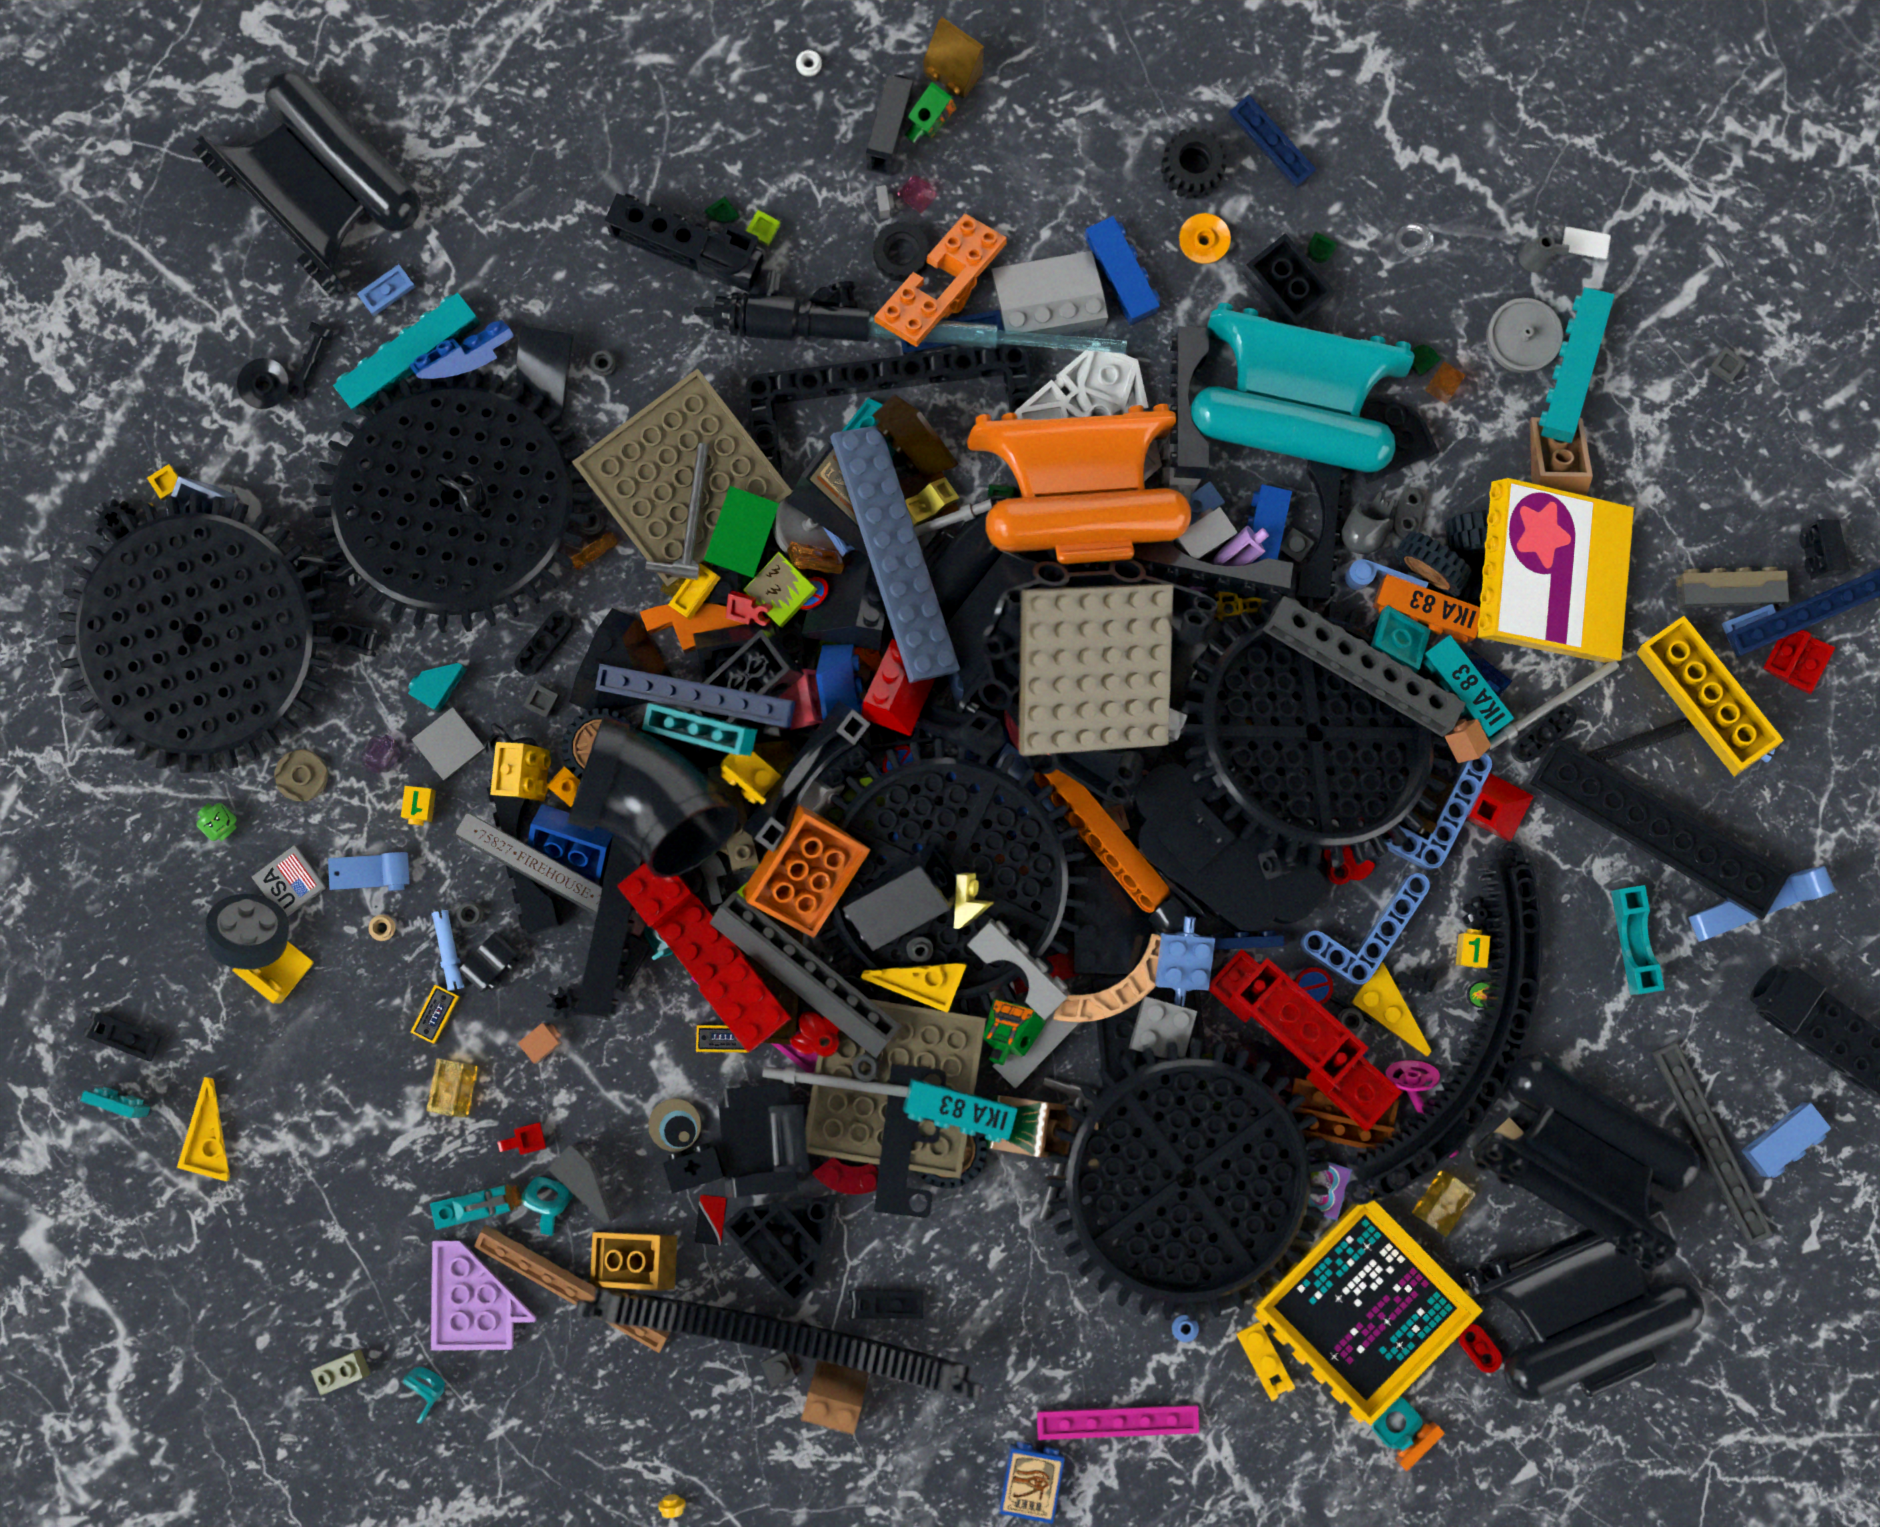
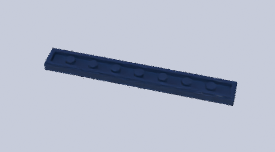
M1880 568L1727 633L1726 635L1736 657L1880 597Z
M605 664L599 665L595 690L787 728H791L795 701Z

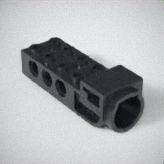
M617 193L604 220L610 237L748 293L753 289L765 261V251L760 248L758 236L727 223L724 224L721 232L716 231L713 233L710 232V228L703 224L696 223V225L686 222L687 219L679 214L673 213L669 215L664 213L663 209L655 204L649 203V205L640 203L639 199L631 194L626 193L623 196Z
M761 629L703 684L779 698L804 673L778 637ZM681 706L677 707L680 710L745 727L752 722V720ZM661 734L656 738L685 755L705 773L708 771L707 768L712 767L727 753Z
M1777 964L1767 970L1756 983L1750 995V1001L1758 1006L1756 1012L1767 1022L1871 1097L1880 1098V1030L1826 992L1825 986L1797 966H1786L1783 968Z

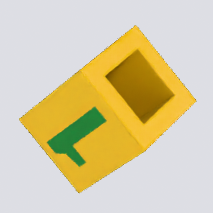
M405 786L401 817L407 819L410 825L424 826V821L432 822L436 791L429 788Z
M1467 929L1466 933L1458 934L1456 966L1487 968L1490 936L1482 935V930Z

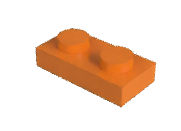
M1434 1422L1422 1425L1421 1429L1416 1433L1417 1437L1413 1440V1445H1410L1405 1451L1398 1449V1456L1395 1460L1403 1469L1408 1471L1445 1433Z

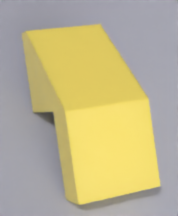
M944 477L930 483L918 495L906 499L905 502L913 527L926 522L956 502L959 496Z

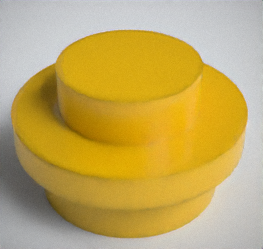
M667 1495L658 1503V1509L665 1518H674L683 1514L685 1500L678 1495Z

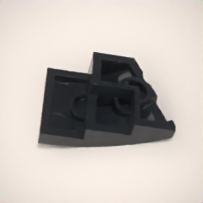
M521 325L517 353L516 383L523 384L524 388L535 397L540 394L547 405L563 414L571 365L569 360L574 336L570 333Z

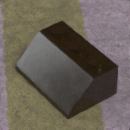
M894 394L872 415L878 423L875 427L885 438L888 437L891 440L889 446L896 454H901L904 457L902 463L910 472L916 470L925 476L954 468L959 464L923 414Z

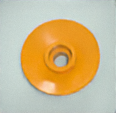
M1208 213L1197 214L1190 217L1183 224L1179 234L1180 247L1190 260L1200 264H1210L1218 261L1226 254L1230 245V232L1225 222L1219 217ZM1206 238L1208 244H1200L1199 239Z

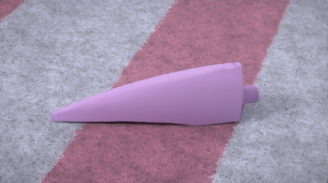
M1246 526L1229 540L1207 563L1221 566L1248 565L1266 552L1261 542L1269 534L1264 528L1255 534L1249 526ZM1189 584L1186 587L1200 593L1207 589L1204 587H1194Z

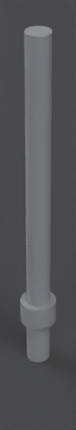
M989 499L975 505L970 503L960 507L959 511L915 526L916 536L924 535L962 520L967 522L975 519L976 515L989 511L994 506L993 501Z
M1617 661L1608 662L1515 723H1508L1502 727L1499 733L1488 739L1491 744L1489 750H1492L1506 740L1508 742L1518 736V732L1619 668Z
M764 1066L763 1077L781 1079L783 1083L790 1084L802 1082L906 1097L909 1088L907 1086L797 1071V1068L792 1067L780 1069Z

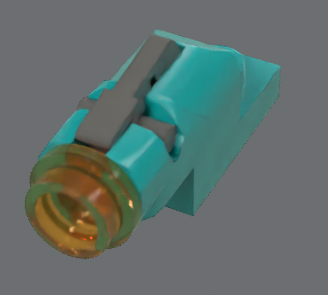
M511 1184L430 1203L436 1230L514 1211L516 1207L522 1206L518 1185L511 1186Z

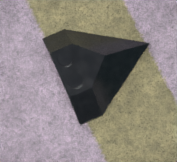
M612 608L599 625L576 674L569 702L588 711L597 708H625L655 702L595 690L600 664L674 677L637 619Z
M838 1194L742 1207L722 1225L740 1250L792 1307H795L814 1289Z

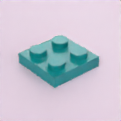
M1387 605L1381 611L1370 647L1378 652L1386 653L1392 660L1400 665L1411 668L1416 673L1420 669L1431 630Z
M95 1087L94 1090L84 1091L80 1100L128 1118L147 1117L150 1106L143 1104V1099L128 1095V1097L118 1096L119 1091L109 1087H103V1089Z

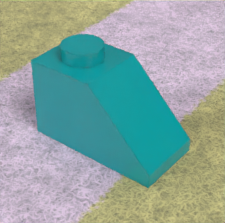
M455 663L422 671L419 676L415 675L408 686L410 689L408 694L440 713L467 669L463 665Z

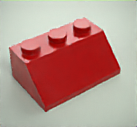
M892 639L863 701L861 717L911 736L937 677L910 683L897 642Z

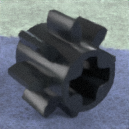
M560 986L558 987V994L549 993L552 1003L548 1004L547 1007L556 1010L553 1017H558L560 1013H563L564 1018L569 1019L570 1011L577 1012L575 1002H579V998L572 996L573 988L564 993V989ZM567 996L566 1002L569 1004V1007H562L560 1009L561 1004L558 1002V999L566 998Z

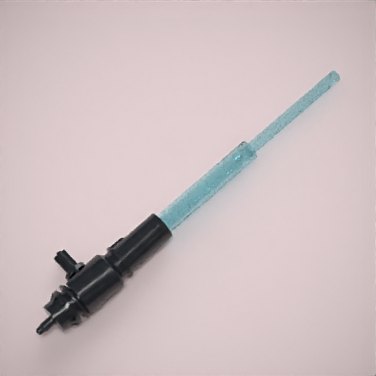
M776 270L766 273L764 289H761L758 294L749 295L748 293H743L741 298L740 293L733 292L727 297L716 296L714 307L702 306L694 308L695 315L713 318L714 330H724L731 336H737L738 332H740V337L742 338L747 336L750 338L795 341L799 336H803L805 340H810L811 337L869 342L870 337L904 340L875 323V314H872L871 309L814 304L813 301H807V304H802L796 297H784L779 292L781 273H776ZM940 320L922 341L996 348L997 343L1121 354H1126L1127 341L1003 331L998 330V325L946 320Z

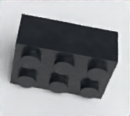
M1286 233L1247 263L1242 273L1283 323L1296 327L1328 303L1335 293V290Z
M755 622L750 625L744 624L694 633L693 637L701 683H704L761 629L775 634L772 622L765 626Z

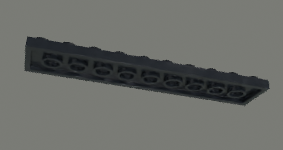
M1558 738L1552 744L1529 783L1760 920L1765 919L1790 875Z

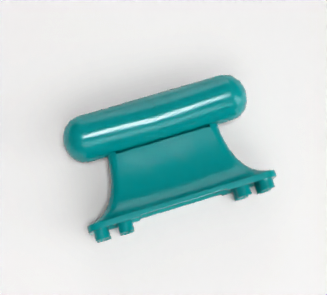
M1229 303L1218 304L1217 309L1213 310L1210 314L1207 328H1209V336L1227 342L1235 354L1238 371L1237 389L1212 386L1205 388L1197 394L1191 404L1190 412L1201 435L1215 440L1366 473L1378 472L1392 461L1395 453V436L1389 426L1379 421L1359 416L1368 393L1380 379L1387 376L1403 378L1409 373L1415 356L1410 351L1411 344L1399 341L1395 346L1386 345L1385 338L1381 336H1372L1370 341L1356 340L1269 321L1266 318L1258 317L1259 312L1252 308H1246L1243 310V313L1234 312L1233 306Z

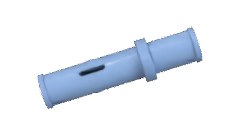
M442 910L441 919L438 911L431 915L437 934L442 959L440 964L441 968L444 969L447 991L455 990L454 982H456L457 989L464 988L461 972L459 971L461 962L460 958L457 957L449 911Z

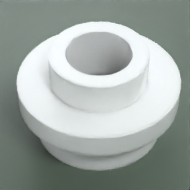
M808 50L799 54L796 66L802 75L814 76L820 71L822 61L816 52ZM807 61H811L814 63V65L810 68L806 67L804 64Z

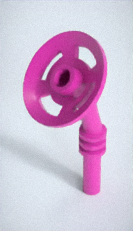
M1415 1060L1393 1063L1386 1070V1077L1395 1086L1407 1090L1416 1111L1424 1113L1422 1106L1425 1103L1419 1091L1435 1087L1440 1081L1439 1071L1428 1063ZM1399 1071L1403 1073L1399 1079L1393 1077ZM1432 1081L1431 1084L1425 1086L1426 1082ZM1456 1150V1151H1455L1451 1156H1449V1157L1452 1158V1157L1456 1156V1155L1459 1153V1151Z

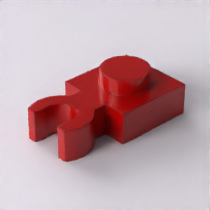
M732 591L728 594L725 618L748 625L755 620L757 624L765 626L771 622V619L765 618L762 611L768 613L773 607L766 603L760 606L756 605L757 597Z

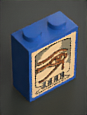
M1017 1441V1445L1010 1444L999 1505L1000 1514L1053 1524L1065 1459L1064 1455L1059 1453V1449L1044 1446L1043 1450L1034 1449L1033 1444Z

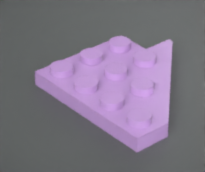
M461 1240L432 1241L431 1350H512L514 1322H536V1316Z

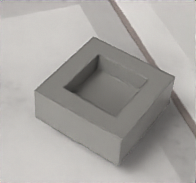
M886 185L877 186L876 196L880 219L890 218V209H894L892 193L887 194Z

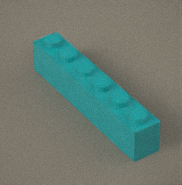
M1584 287L1582 296L1576 295L1572 310L1577 311L1575 319H1569L1565 332L1570 334L1568 342L1563 341L1559 356L1563 357L1561 365L1556 364L1552 377L1557 382L1555 388L1549 387L1545 402L1550 403L1548 411H1542L1539 426H1543L1541 436L1572 443L1615 294Z
M458 292L454 295H448L440 302V306L433 311L428 310L422 314L420 321L416 324L403 328L399 336L392 342L387 341L378 348L377 353L371 357L363 358L357 364L358 367L350 373L345 372L339 376L337 383L333 386L356 415H359L358 406L360 404L367 407L371 406L379 400L378 391L383 390L388 393L400 384V380L411 376L414 372L409 365L418 356L430 353L443 341L451 340L452 338L455 341L459 340L478 326L480 322Z

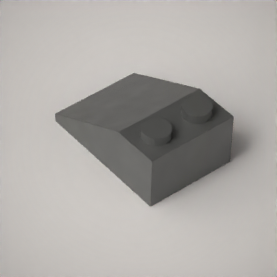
M585 1143L570 1144L547 1169L601 1221L608 1224L616 1218L597 1161L592 1157L595 1153Z

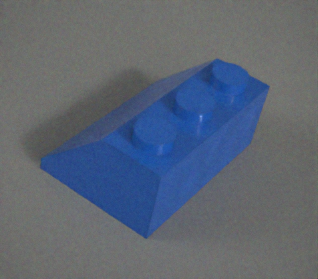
M854 644L822 645L816 679L823 720L838 701L850 707L861 716L864 699H861L863 678L858 677L857 670H860L859 654L855 655Z
M541 804L531 822L527 845L600 885L608 862L613 834L597 827L592 832L568 824L567 820L570 813Z

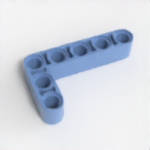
M1484 753L1479 758L1483 763L1481 772L1473 768V760L1463 763L1452 784L1454 788L1435 821L1438 825L1433 834L1428 832L1424 839L1399 826L1407 838L1412 841L1413 849L1411 852H1406L1403 850L1402 844L1398 847L1389 836L1387 840H1384L1388 850L1426 870H1432L1441 866L1491 770L1492 760L1490 756ZM1463 781L1468 782L1471 786V793L1469 795L1461 791L1460 786ZM1451 804L1459 808L1460 814L1458 818H1454L1449 814V806ZM1439 827L1447 830L1448 838L1446 841H1441L1438 838L1437 830ZM1428 850L1433 851L1436 855V862L1434 864H1429L1425 859V854Z
M1820 866L1805 869L1789 875L1767 915L1797 902L1817 899L1835 892L1836 890L1826 867ZM1728 900L1688 917L1698 942L1758 919Z
M1415 873L1407 876L1401 882L1354 954L1320 931H1310L1302 936L1300 941L1302 950L1353 985L1368 982L1430 888L1428 878L1421 873ZM1412 879H1417L1421 883V890L1418 893L1413 892L1410 888ZM1398 900L1404 901L1407 905V911L1403 915L1396 911L1395 905ZM1384 922L1392 925L1393 931L1390 936H1385L1381 931V926ZM1310 936H1316L1320 940V946L1317 950H1312L1308 946ZM1371 943L1378 948V955L1375 958L1369 957L1366 952L1367 946ZM1334 950L1338 951L1342 956V961L1339 965H1334L1330 961V954ZM1356 965L1363 968L1364 975L1361 980L1355 979L1352 975V969Z

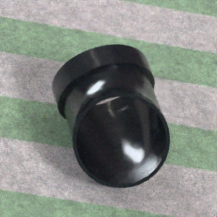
M604 713L567 823L592 832L597 827L613 834L629 845L647 865L650 872L657 877H674L698 867L719 851L731 837L738 823L736 807L729 801L728 797L713 779L685 755L646 733L630 728V721Z

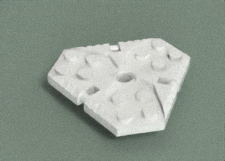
M1093 343L1056 376L1057 379L1054 382L1052 380L1049 381L1014 413L1017 414L1018 419L1043 420L1123 415L1128 413V409L1135 405L1143 406L1144 412L1149 407L1138 360ZM1061 388H1064L1068 392L1067 396H1065L1064 393L1060 390ZM1156 440L1151 442L1146 453L1144 481L1162 466Z

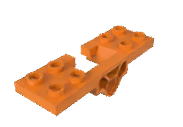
M964 214L927 256L928 264L937 269L939 267L956 277L954 281L936 300L919 290L924 285V278L913 272L874 316L875 323L917 347L943 316L948 318L951 313H958L963 309L972 289L977 284V277L1007 244V237L971 216Z

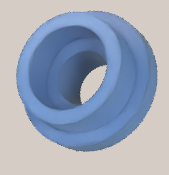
M1180 1315L1173 1321L1172 1333L1177 1340L1190 1342L1198 1335L1197 1321H1190L1188 1315ZM1183 1324L1190 1325V1331L1186 1334L1181 1332Z

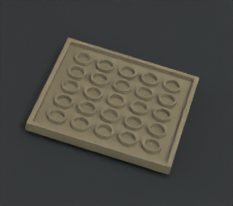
M698 368L572 461L647 561L673 564L678 559H682L698 443H705L709 446L693 553V561L697 564L704 561L729 486L780 503L793 493ZM657 573L667 587H670L680 579L679 577H672L671 574Z
M1151 584L1022 590L1019 754L1035 755L1168 745L1173 585Z
M869 999L901 1025L889 1043L876 1057L880 1070L878 1075L870 1081L889 1084L891 1064L940 1069L945 1071L947 1076L946 1088L974 1095L986 1018ZM840 1029L837 1035L839 1039L838 1050L829 1057L818 1055L815 1074L860 1080L853 1072V1063L858 1056L870 1053ZM824 1039L821 1042V1046H827L830 1040ZM868 1062L863 1063L861 1066L864 1073H868L871 1070V1065ZM929 1074L924 1079V1082L941 1086V1080L935 1074ZM813 1084L805 1129L807 1153L880 1165L888 1095ZM930 1120L921 1122L918 1127L920 1135L923 1137L933 1136L936 1130L935 1125H933L934 1123ZM950 1125L949 1129L941 1127L939 1140L934 1144L912 1141L909 1170L961 1178L968 1134L959 1132L960 1127Z

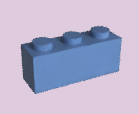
M1802 1102L1741 1151L1761 1176L1769 1178L1772 1176V1178H1775L1785 1171L1786 1168L1784 1166L1791 1160L1794 1162L1802 1158L1806 1154L1805 1149L1811 1144L1817 1145L1827 1137L1825 1133L1831 1127L1812 1103Z

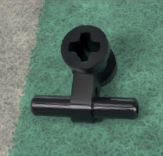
M841 281L832 283L827 287H821L807 301H813L814 304L858 308L857 302L854 301L853 293L855 282Z

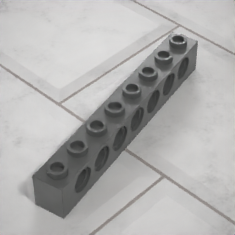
M1283 596L1275 605L1263 628V631L1442 737L1454 729L1466 704L1459 700L1455 694L1442 690L1433 681L1424 679L1415 674L1411 668L1395 662L1386 653L1378 652L1368 646L1364 640L1351 636L1342 627L1333 625L1324 620L1320 614L1304 608L1295 599ZM1293 621L1299 623L1301 628L1297 627ZM1316 634L1321 636L1323 641L1319 640ZM1339 648L1343 649L1346 655L1341 653ZM1361 661L1365 662L1368 665V668H1366ZM1384 674L1390 678L1391 682L1385 678ZM1407 688L1413 692V695L1408 692ZM1430 701L1434 703L1436 708L1431 706Z

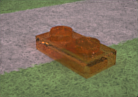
M790 542L787 549L792 565L800 569L807 568L824 573L841 574L844 568L840 553L836 549Z

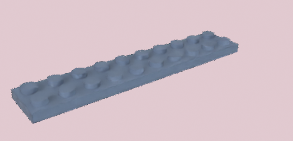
M875 426L833 433L830 436L909 682L912 683L957 673L960 667L884 436Z

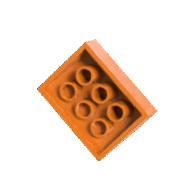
M799 804L792 819L789 832L774 852L767 851L742 893L750 905L814 938L870 852V848L822 816Z

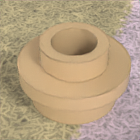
M377 915L369 923V933L378 941L389 940L396 930L394 920L387 915ZM381 923L387 925V930L384 933H381L378 929Z

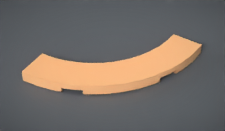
M1151 934L1144 956L1125 979L1113 987L1098 993L1068 995L1055 1009L1053 1020L1080 1023L1105 1019L1123 1012L1143 999L1156 986L1155 980L1161 935Z

